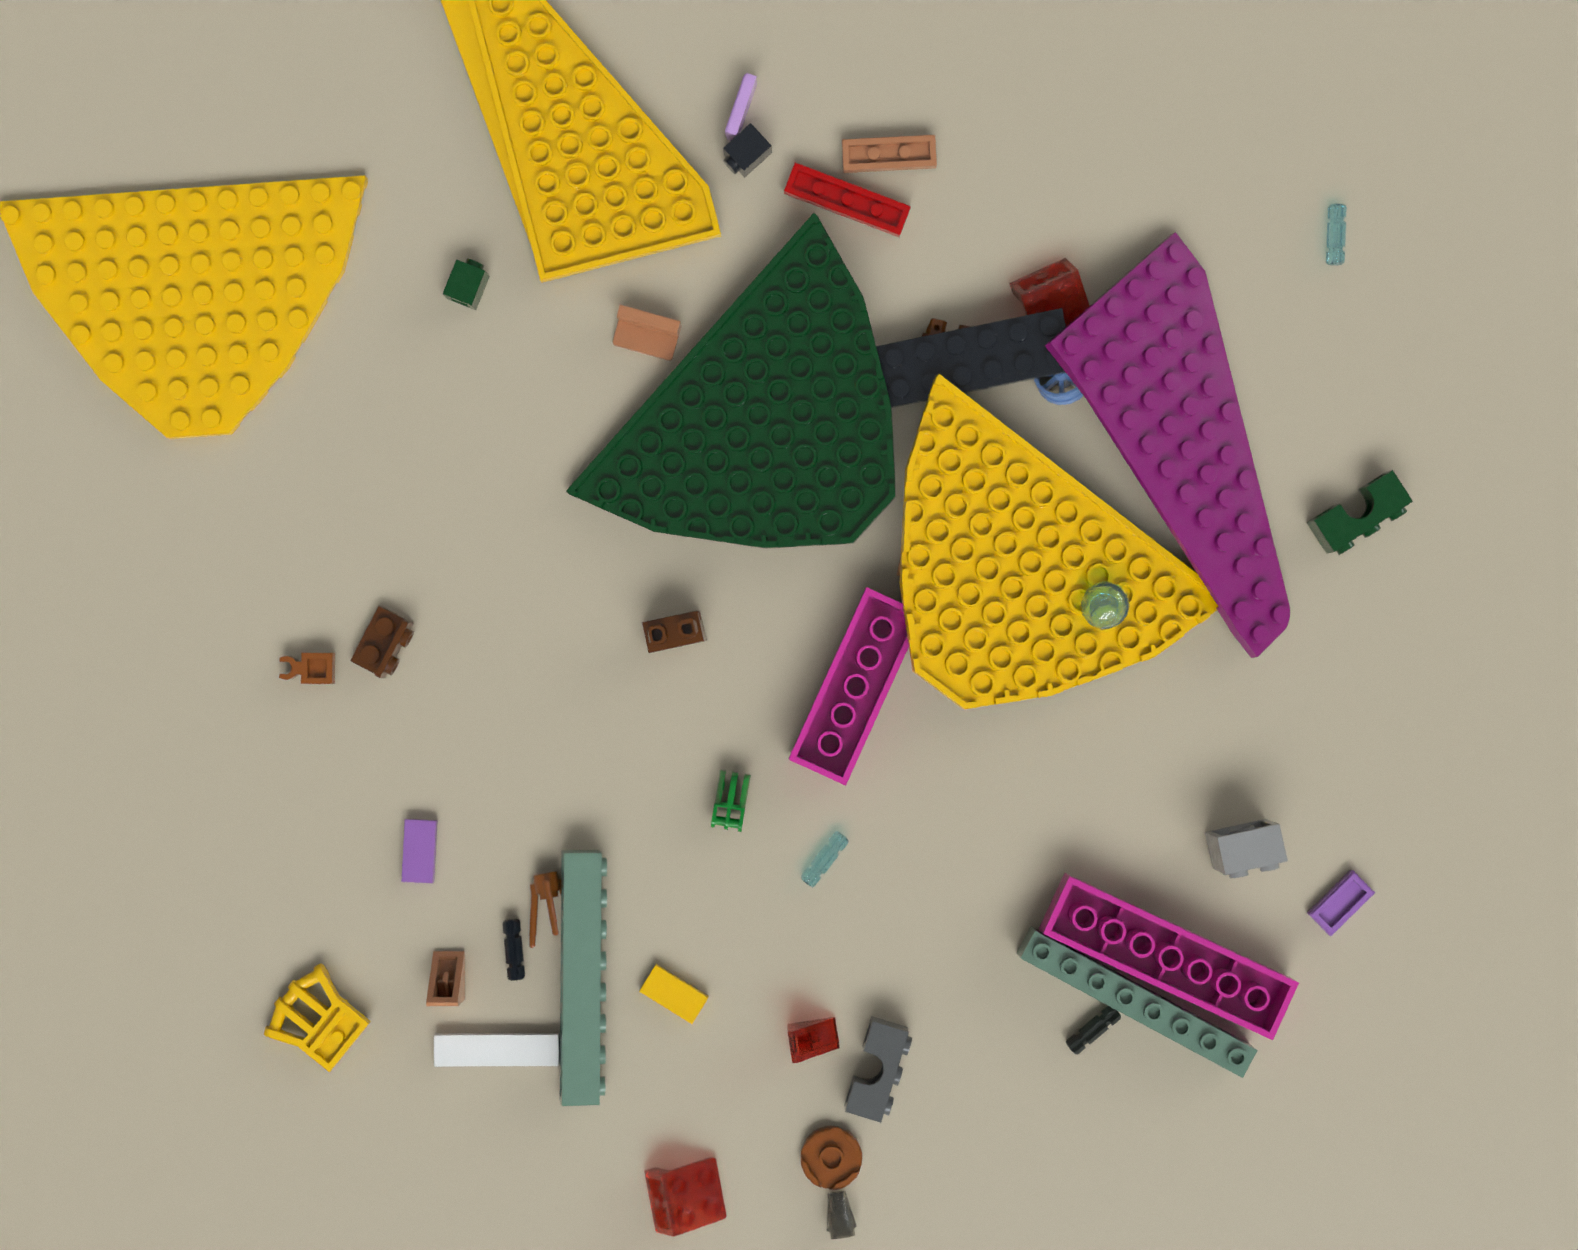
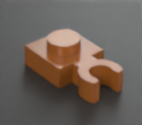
M301 652V661L292 656L279 658V662H289L292 666L290 673L279 674L281 679L290 680L301 675V684H335V653Z

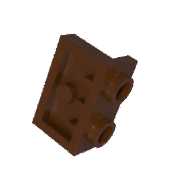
M378 606L350 661L374 673L378 678H386L387 674L392 675L400 662L397 655L401 647L406 648L414 635V631L411 630L414 623L382 606Z

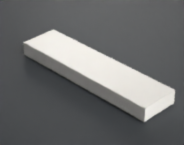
M436 1033L434 1035V1067L560 1065V1033Z

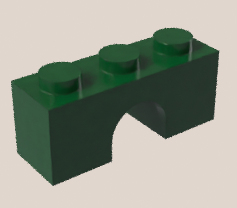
M1393 470L1381 474L1358 489L1366 503L1365 511L1360 518H1352L1345 512L1341 504H1337L1306 522L1326 554L1336 551L1340 555L1355 546L1353 540L1360 535L1367 538L1381 529L1379 523L1389 518L1390 521H1393L1407 512L1405 507L1412 503L1413 500Z

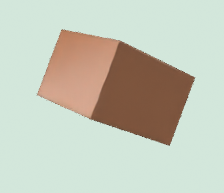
M433 951L426 1005L459 1006L465 1000V952Z

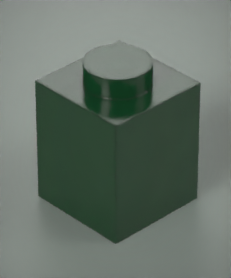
M469 258L466 259V262L456 259L443 295L450 301L477 310L490 277L483 270L484 265Z

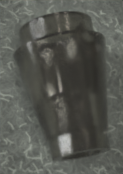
M846 1191L827 1193L826 1231L830 1232V1239L855 1236L854 1228L857 1227L846 1196Z

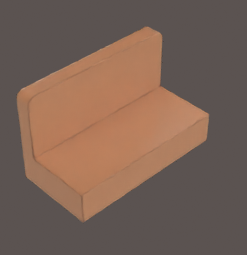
M620 305L617 313L619 321L613 338V345L671 361L681 331V322Z

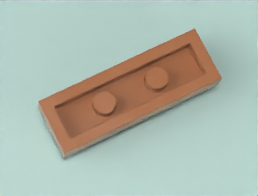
M935 135L842 139L843 173L935 169L937 167Z

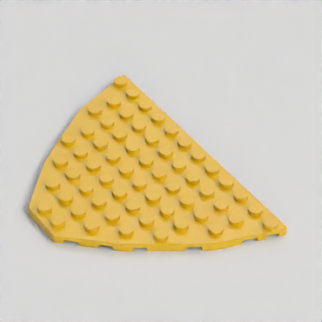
M363 175L0 201V217L5 224L33 294L106 386L168 439L232 435L248 413L253 411L269 393L268 390L275 382L282 378L290 369L296 358V353L302 343H305L328 302L327 299L336 283H339L345 273L354 239L353 233L357 217L360 215L362 208L361 202L364 190L368 185V178Z
M936 375L909 454L904 477L899 583L912 672L961 709L1048 697L1156 657L1182 638L1185 633L1204 622L1211 614L1217 611V603L1195 571L942 375Z

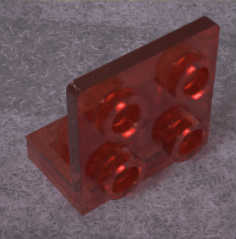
M1066 258L1009 283L1013 295L1023 304L1026 315L1062 308L1065 325L1067 326L1090 306L1079 271Z
M708 1157L672 1170L657 1167L644 1170L655 1231L657 1233L675 1237L726 1218L716 1158Z

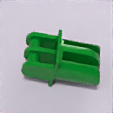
M720 770L711 827L714 828L715 825L724 826V830H728V827L737 828V832H741L751 775H744L740 803H735L738 772H732L728 800L722 801L726 770ZM718 807L727 808L726 817L717 816ZM731 809L741 810L740 819L730 818Z

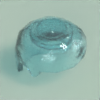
M1110 581L1098 582L1090 586L1082 598V615L1090 625L1103 630L1116 627L1128 615L1130 608L1128 595L1118 584Z

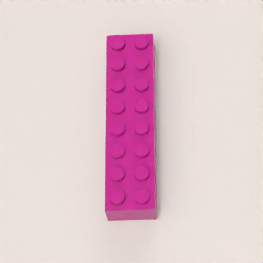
M1064 873L1039 927L1043 934L1271 1040L1274 1039L1299 985V982L1289 976L1067 873Z

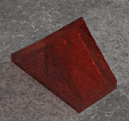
M835 1017L787 1024L792 1063H799L840 1048Z

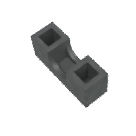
M871 1016L862 1045L863 1051L876 1055L882 1061V1068L875 1077L870 1079L853 1075L844 1104L845 1112L880 1123L884 1114L889 1116L894 1097L890 1096L893 1084L898 1086L903 1067H900L899 1063L902 1054L908 1055L912 1042V1037L908 1036L909 1031L906 1026Z

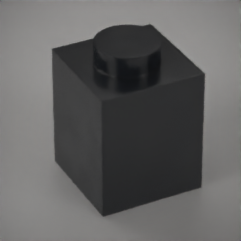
M750 123L723 147L724 156L726 157L723 162L734 174L740 172L745 178L772 153V145Z

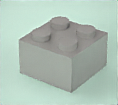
M1263 819L1205 832L1213 869L1223 873V875H1229L1230 878L1249 875L1248 870L1260 868L1261 872L1280 868L1279 863L1288 861L1279 823Z

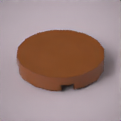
M824 1126L814 1130L806 1138L801 1149V1166L805 1176L814 1185L820 1188H828L829 1190H838L848 1186L857 1178L860 1172L862 1150L858 1140L850 1131L839 1126Z

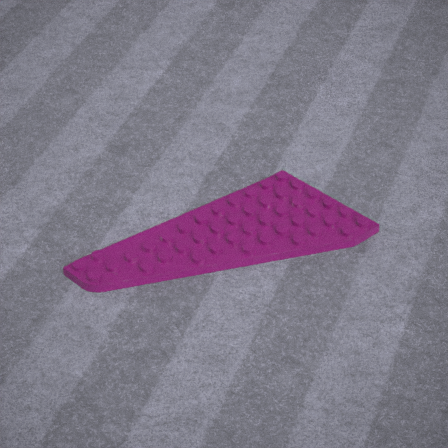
M1175 232L1169 235L1045 346L1088 401L1217 603L1218 607L1216 609L1231 633L1251 658H1255L1287 628L1290 619V605L1206 271Z

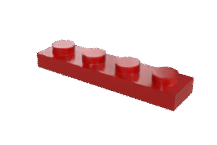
M796 162L784 189V194L899 238L911 209L909 205Z

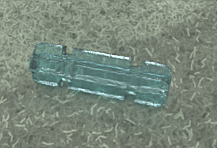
M1331 204L1328 207V219L1330 221L1327 223V248H1329V251L1326 252V263L1332 266L1342 265L1345 262V251L1342 250L1345 247L1346 221H1343L1347 212L1345 204Z
M837 831L829 839L830 843L828 845L825 844L811 862V868H807L802 874L801 879L810 887L816 886L821 879L820 875L826 873L839 856L838 852L840 850L843 851L847 846L849 840L842 833Z

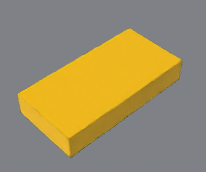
M655 964L639 991L693 1024L709 998L708 995L658 964Z

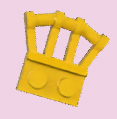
M320 963L314 966V971L298 980H292L288 985L289 990L283 997H278L274 1002L273 1016L270 1025L265 1027L264 1035L299 1047L330 1072L371 1021L350 1005L348 1000L339 995L330 979L328 970ZM320 982L332 1004L330 1008L312 995L307 988ZM298 998L322 1016L316 1025L293 1007L294 1002ZM285 1016L302 1028L308 1035L304 1038L282 1030Z

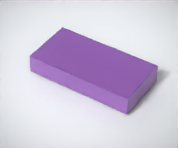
M405 819L401 882L434 883L438 820Z
M1350 869L1307 914L1329 936H1332L1375 892Z

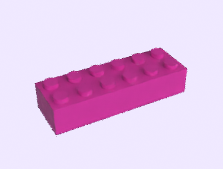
M865 588L788 760L846 786L909 648L902 603L870 588Z

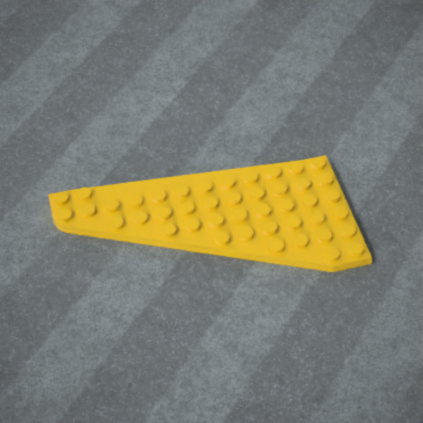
M441 0L531 244L541 283L721 237L707 183L546 0Z

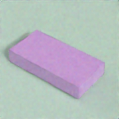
M748 73L743 76L725 129L727 140L731 141L742 130L757 86V76Z

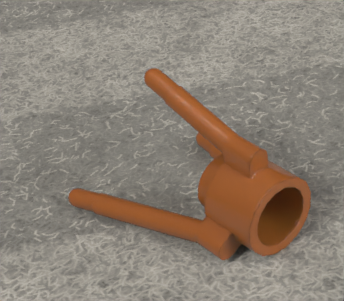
M557 871L534 875V884H530V948L535 947L538 894L540 900L546 899L552 934L554 936L559 934L553 901L554 897H559L558 890L561 895V879H559Z

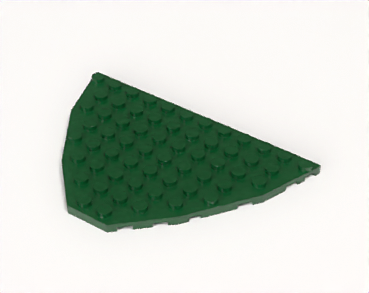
M815 213L808 218L566 490L569 495L656 533L765 549L854 544L896 498L892 407L865 299Z

